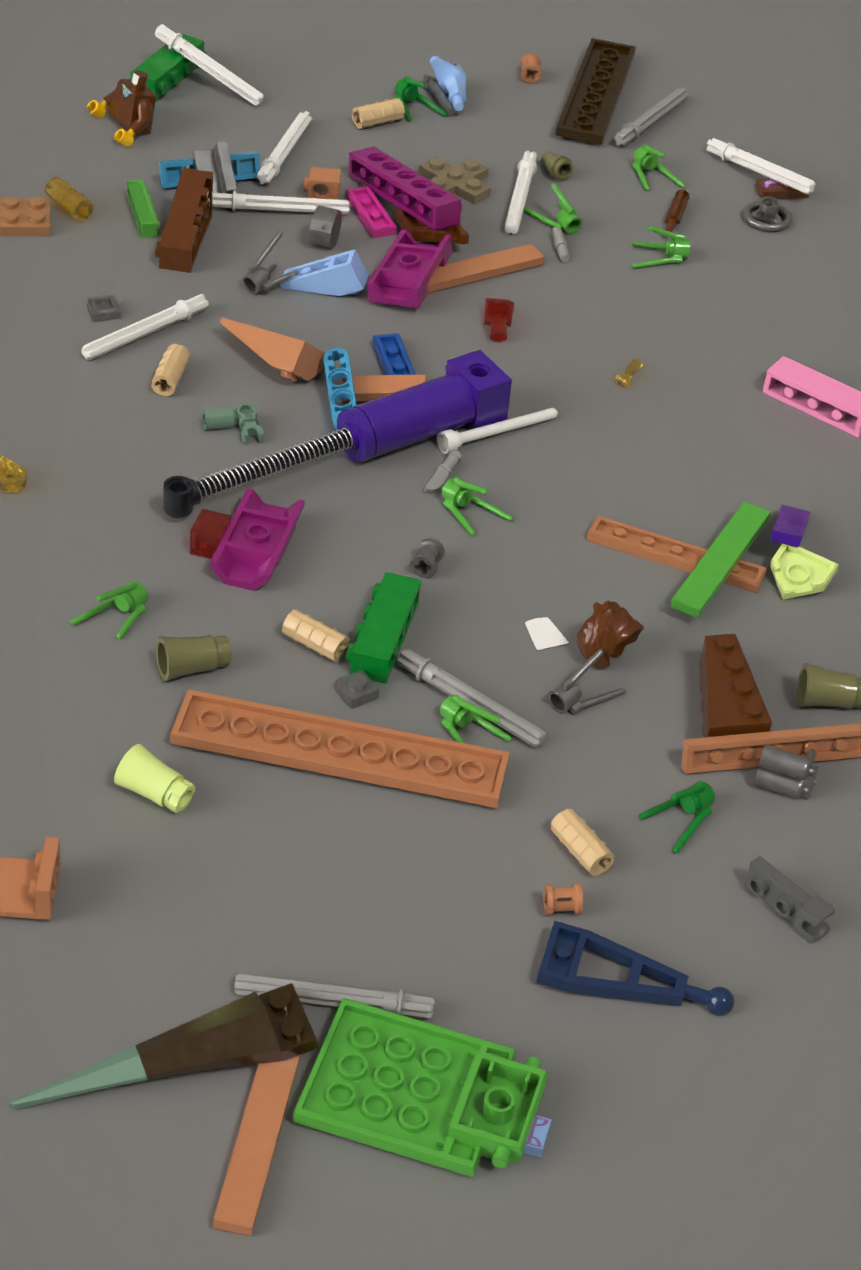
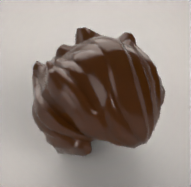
M609 600L604 602L603 605L598 602L594 603L593 615L585 621L577 634L578 647L586 660L599 649L604 651L603 655L593 664L596 668L609 667L610 657L612 655L614 657L621 656L625 646L635 642L641 631L644 630V626L633 619L624 607L621 608L617 602Z

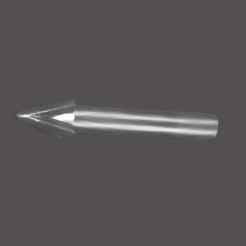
M424 74L425 89H430L448 116L455 115L456 110L437 85V79Z

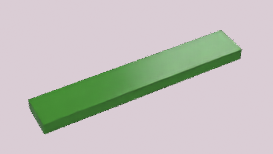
M744 501L674 595L670 607L699 618L768 522L771 511Z

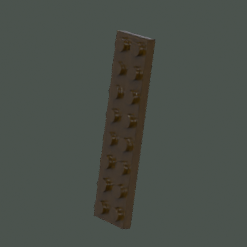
M591 38L557 124L555 136H560L567 140H581L588 144H603L635 56L636 46Z

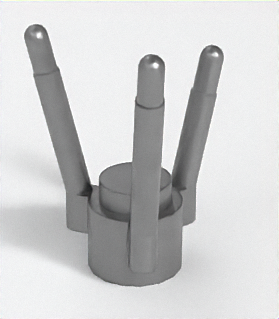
M278 231L257 260L248 267L249 273L242 279L245 288L252 294H257L262 289L268 291L271 287L298 275V271L294 270L270 281V273L277 265L274 263L266 269L259 267L282 236V231Z
M599 649L578 670H575L564 682L549 692V703L557 712L563 714L570 710L572 714H576L583 708L625 693V690L620 688L580 702L582 691L575 682L603 655L604 651L602 649Z

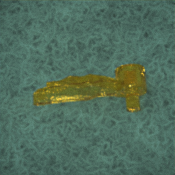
M633 359L626 368L625 373L621 376L615 374L613 379L617 380L619 385L628 388L632 382L631 376L642 367L641 360Z

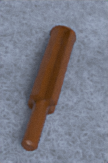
M681 189L675 193L665 219L667 231L673 232L676 225L681 222L690 198L686 190Z

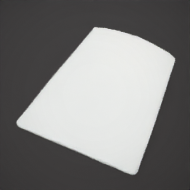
M548 617L535 618L525 622L536 650L569 643Z

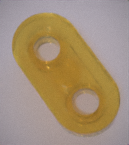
M0 455V489L8 493H16L25 488L27 485L26 470Z

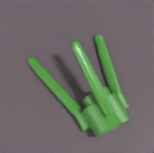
M648 144L639 147L634 152L632 167L637 171L646 191H649L650 188L642 169L652 170L655 167L676 184L685 188V183L657 161V156L665 158V153L651 148Z
M555 183L552 184V188L560 199L558 205L562 209L557 214V222L524 207V212L552 227H560L567 234L576 233L582 226V219L575 213V209L568 203Z
M651 225L648 226V230L672 238V240H668L666 244L638 241L632 243L636 247L665 249L666 255L671 256L634 263L632 265L633 268L667 263H682L683 259H688L690 253V240L685 238V234H676Z
M457 476L449 479L442 488V497L446 499L443 505L451 510L471 536L475 535V531L457 509L459 506H467L470 501L510 522L514 519L513 516L473 495L471 492L474 491L485 495L488 493V490L465 482Z
M132 580L124 586L98 595L97 601H107L72 619L70 624L74 626L116 604L123 612L132 611L116 635L118 639H121L137 617L146 611V607L143 604L148 600L147 591L141 583Z
M457 694L449 696L442 703L440 715L444 719L441 721V725L449 731L455 742L465 743L455 727L460 726L464 728L472 720L506 742L511 741V737L487 721L489 720L496 724L500 723V718L465 701Z

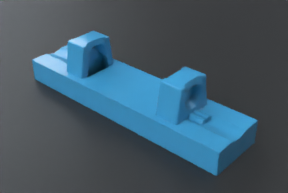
M251 151L230 154L235 180L257 178V174L260 171L259 152ZM194 158L158 161L160 186L162 188L177 187L183 168L189 165L190 169L196 170Z

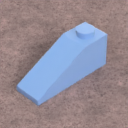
M356 249L286 269L284 274L297 270L298 275L281 282L280 286L282 289L334 296L354 295L364 290L369 274Z

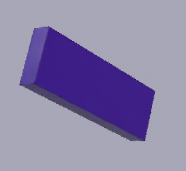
M782 504L770 540L798 548L809 520L810 511Z

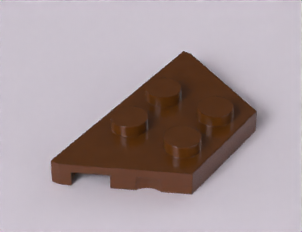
M401 208L395 209L394 219L403 230H407L415 241L440 242L448 234L451 235L452 243L468 244L469 234L460 224L434 230Z

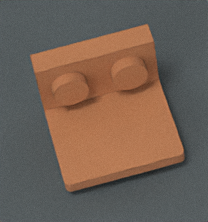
M46 836L43 851L37 850L35 859L0 857V916L51 920L61 868L60 837Z

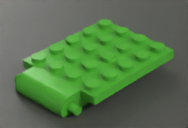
M343 998L294 1110L293 1122L474 1178L481 1156L492 1159V1164L497 1168H506L507 1164L517 1163L522 1159L549 1077L547 1071L540 1069L541 1061L536 1057H528L526 1064L515 1062L516 1053L514 1048Z

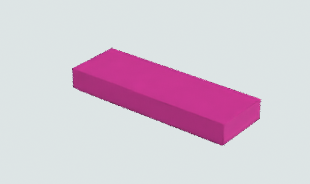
M369 186L347 189L345 191L346 200L349 201L350 206L372 238L396 235V225Z

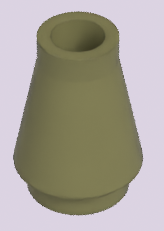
M549 151L542 155L541 163L556 180H565L572 175L573 164L570 158L553 154Z

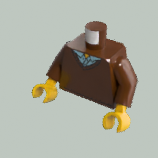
M139 70L134 71L132 79L119 80L116 89L105 96L103 102L99 103L96 100H91L87 104V109L96 118L104 117L106 108L109 107L108 113L123 128L115 133L114 139L125 147L132 145L134 135L150 134L156 96L146 86L148 74Z

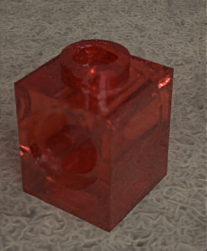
M202 509L190 531V554L212 559L231 522V515Z

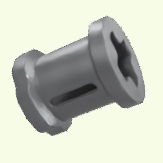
M423 539L418 546V555H415L411 560L410 568L412 572L421 578H431L437 571V562L445 554V548L435 539Z

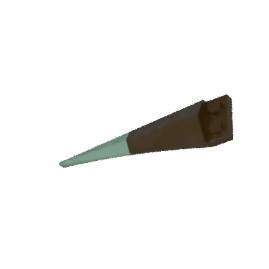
M290 983L260 995L257 992H253L10 1102L12 1109L19 1110L70 1096L150 1079L218 1068L279 1062L319 1047L317 1038L295 988Z

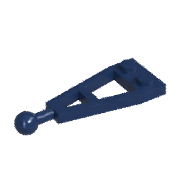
M558 921L553 923L536 983L571 993L681 1006L684 998L705 1004L707 1009L717 1016L728 1014L734 1007V996L725 987H715L709 991L688 985L689 976L594 932ZM584 947L629 967L630 972L627 982L576 976ZM640 974H645L673 988L638 984Z

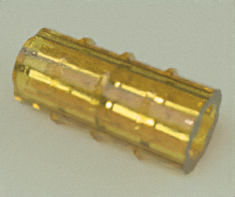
M54 177L46 184L45 194L77 221H85L92 214L93 204L62 178Z

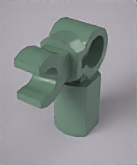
M249 402L240 403L236 409H232V407L203 409L202 422L205 431L234 428V425H236L242 431L241 440L244 445L248 444L249 436H255L259 443L263 442L264 430L259 426L257 418L258 409L254 404Z

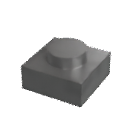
M364 670L335 680L334 689L351 709L379 699V688Z

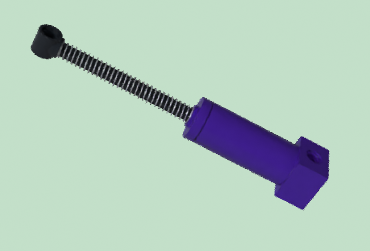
M481 350L447 360L445 366L446 375L342 410L337 418V431L304 441L293 447L290 446L283 450L275 451L265 455L268 456L267 458L260 456L259 459L255 458L244 464L240 463L229 469L226 468L224 471L220 470L209 476L206 475L204 478L200 477L193 480L184 476L169 477L163 484V510L168 516L174 518L187 517L193 512V506L198 505L204 496L206 498L207 496L212 497V494L216 496L217 492L221 494L224 489L226 491L227 489L232 490V487L236 489L237 485L241 487L244 482L247 484V482L251 483L252 480L256 482L257 478L261 480L262 477L266 478L267 475H276L277 472L281 473L282 470H290L291 466L293 468L296 465L300 466L304 461L305 463H310L311 460L320 459V456L324 458L325 455L329 456L330 453H338L341 448H343L350 459L361 463L432 438L441 431L454 430L463 426L467 430L507 420L512 379Z

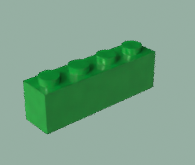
M182 34L183 39L206 54L204 51L205 41ZM166 44L131 71L130 79L133 78L134 71L136 70L147 73L146 86L155 94L157 101L185 77L190 75L198 66L176 50H170Z
M385 572L381 583L376 582L372 593L373 602H368L365 607L363 617L365 621L364 623H358L355 633L356 642L350 643L347 650L346 661L351 662L350 674L364 670L372 681L387 684L419 604L420 579Z

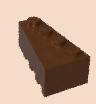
M188 168L182 169L166 226L162 230L161 242L158 241L156 245L155 256L159 258V268L191 273L213 216V172Z
M736 634L705 636L699 662L700 691L702 692L701 712H703L702 735L704 737L769 732L772 725L771 718Z

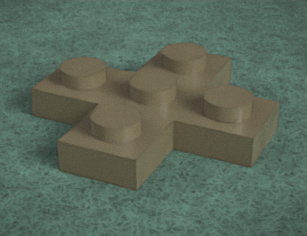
M434 157L419 165L420 175L473 205L490 196L491 187L481 182V180L488 177L489 168L470 158L454 167L443 159Z

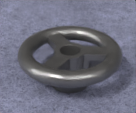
M763 197L760 201L751 202L743 210L745 221L749 225L764 231H780L787 228L792 222L790 211L780 205V201L774 197ZM778 212L784 216V221L780 220ZM757 220L771 222L772 224L763 223Z

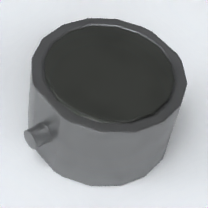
M317 206L310 226L309 240L311 244L327 248L335 247L342 224L341 210Z

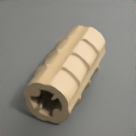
M399 98L386 99L381 102L375 101L372 104L354 107L352 118L358 129L371 128L375 125L402 120L405 110Z
M171 344L163 354L151 384L153 391L158 395L171 396L179 386V381L183 378L182 375L186 370L190 357V352L185 346Z
M293 609L284 620L282 633L292 638L295 642L305 645L308 649L316 651L321 657L325 656L334 662H338L347 652L350 638L340 633L336 628L333 629L327 626L323 621L320 622L314 619L310 614L307 615L298 609Z
M568 808L554 817L551 822V830L559 838V842L567 847L569 853L574 855L579 861V865L583 866L590 875L599 876L612 866L614 854L605 845V842L595 834V831L586 824V820L581 818L575 810Z

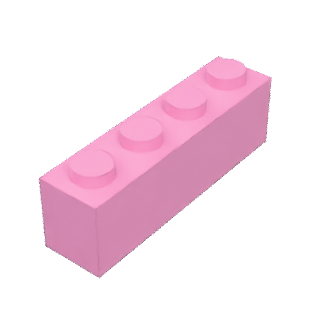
M785 356L781 357L767 370L763 393L856 437L861 435V391Z

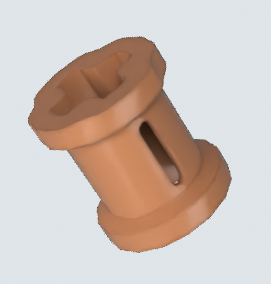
M533 53L524 55L520 61L522 68L521 77L526 83H536L540 80L542 74L540 68L541 60L539 56Z
M574 883L571 887H552L551 884H545L543 900L546 916L552 915L553 912L574 911L576 915L582 914L583 891L581 883ZM557 898H570V900H562V901H557L556 899H557Z

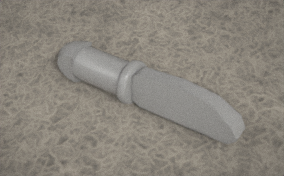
M451 451L448 454L443 464L439 465L436 473L424 487V493L436 492L444 484L447 477L451 475L453 468L461 460L459 451Z

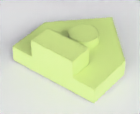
M782 544L772 558L770 568L782 599L785 600L823 592L838 571L839 564L804 548Z

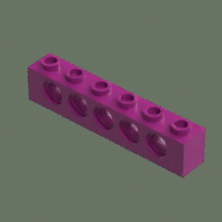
M374 146L349 152V176L364 186H369L372 191L434 230L460 224L462 204L461 199Z

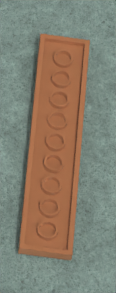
M190 689L186 693L170 734V744L498 808L510 752Z

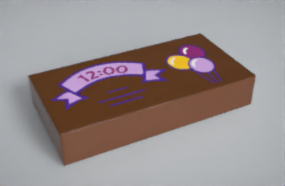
M771 178L756 179L755 187L761 198L793 199L809 197V194H805Z

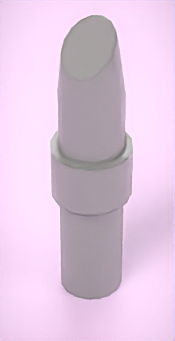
M554 227L552 235L555 249L561 261L567 263L569 253L566 239L561 228Z

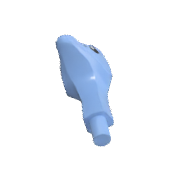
M438 56L431 57L430 65L434 70L441 90L444 94L449 95V100L456 111L463 110V103L466 101V75L464 70L454 62L442 60Z

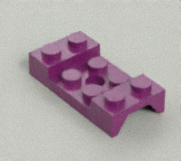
M402 229L367 283L369 302H376L381 305L392 304L405 306L406 308H419L428 294L427 284L437 267L445 266L452 254L451 235L446 234L437 246L418 244L407 230Z

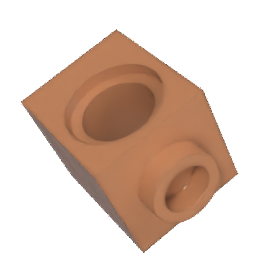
M311 167L310 176H305L304 191L308 192V198L339 200L341 169Z

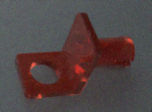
M485 299L484 325H491L490 339L494 342H504L507 339V327H511L514 302L511 300Z

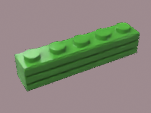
M143 179L128 180L127 196L141 238L157 237L158 230H160V221L157 220L156 211L154 212V204L151 203V196L148 194L147 185H144Z

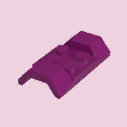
M247 488L210 562L211 569L224 584L252 591L270 581L296 529V523L305 506V501L298 500L288 508L264 503L254 489Z

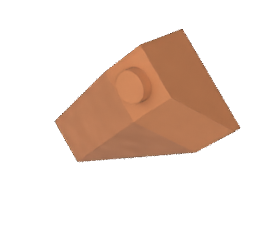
M221 318L220 323L269 365L281 371L280 377L292 382H296L297 378L309 381L325 370V353L306 341Z

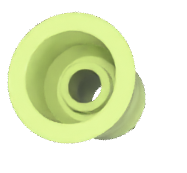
M142 744L134 745L124 755L114 776V783L116 785L134 791L163 808L167 807L175 813L183 811L188 806L195 792V786L191 782L184 779L182 774L156 758Z

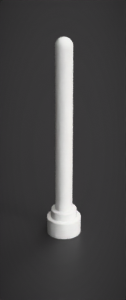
M549 408L460 433L452 429L441 431L437 434V444L443 454H448L451 451H457L463 443L554 419L557 417L558 412L555 408Z

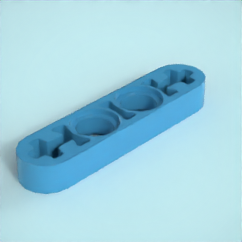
M340 347L332 348L324 355L326 380L335 431H337L338 414L342 410L357 405L349 355L345 349ZM336 360H339L341 368H335ZM337 379H347L342 385L333 384ZM341 399L350 400V402L344 406H339L336 404Z

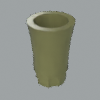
M159 636L156 643L157 665L164 681L193 673L216 670V668L229 666V663H231V649L226 636Z
M804 663L797 682V704L799 707L828 706L861 709V677Z

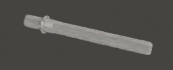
M683 87L681 89L677 88L632 123H626L622 130L614 137L617 141L616 144L621 146L636 141L643 131L688 98L686 89Z
M410 649L403 650L397 660L398 664L415 674L418 681H426L449 696L457 694L465 701L499 717L501 721L497 724L498 726L529 745L537 748L543 744L546 738L544 730L434 664L433 659H425Z
M245 973L237 974L234 985L237 995L247 996L253 992H257L260 995L292 983L301 1003L339 1007L342 999L346 998L396 1014L422 1018H432L435 1000L432 996L404 993V989H400L399 992Z

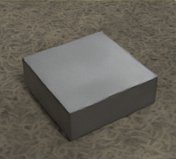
M114 295L88 298V308L94 322L121 319V310Z

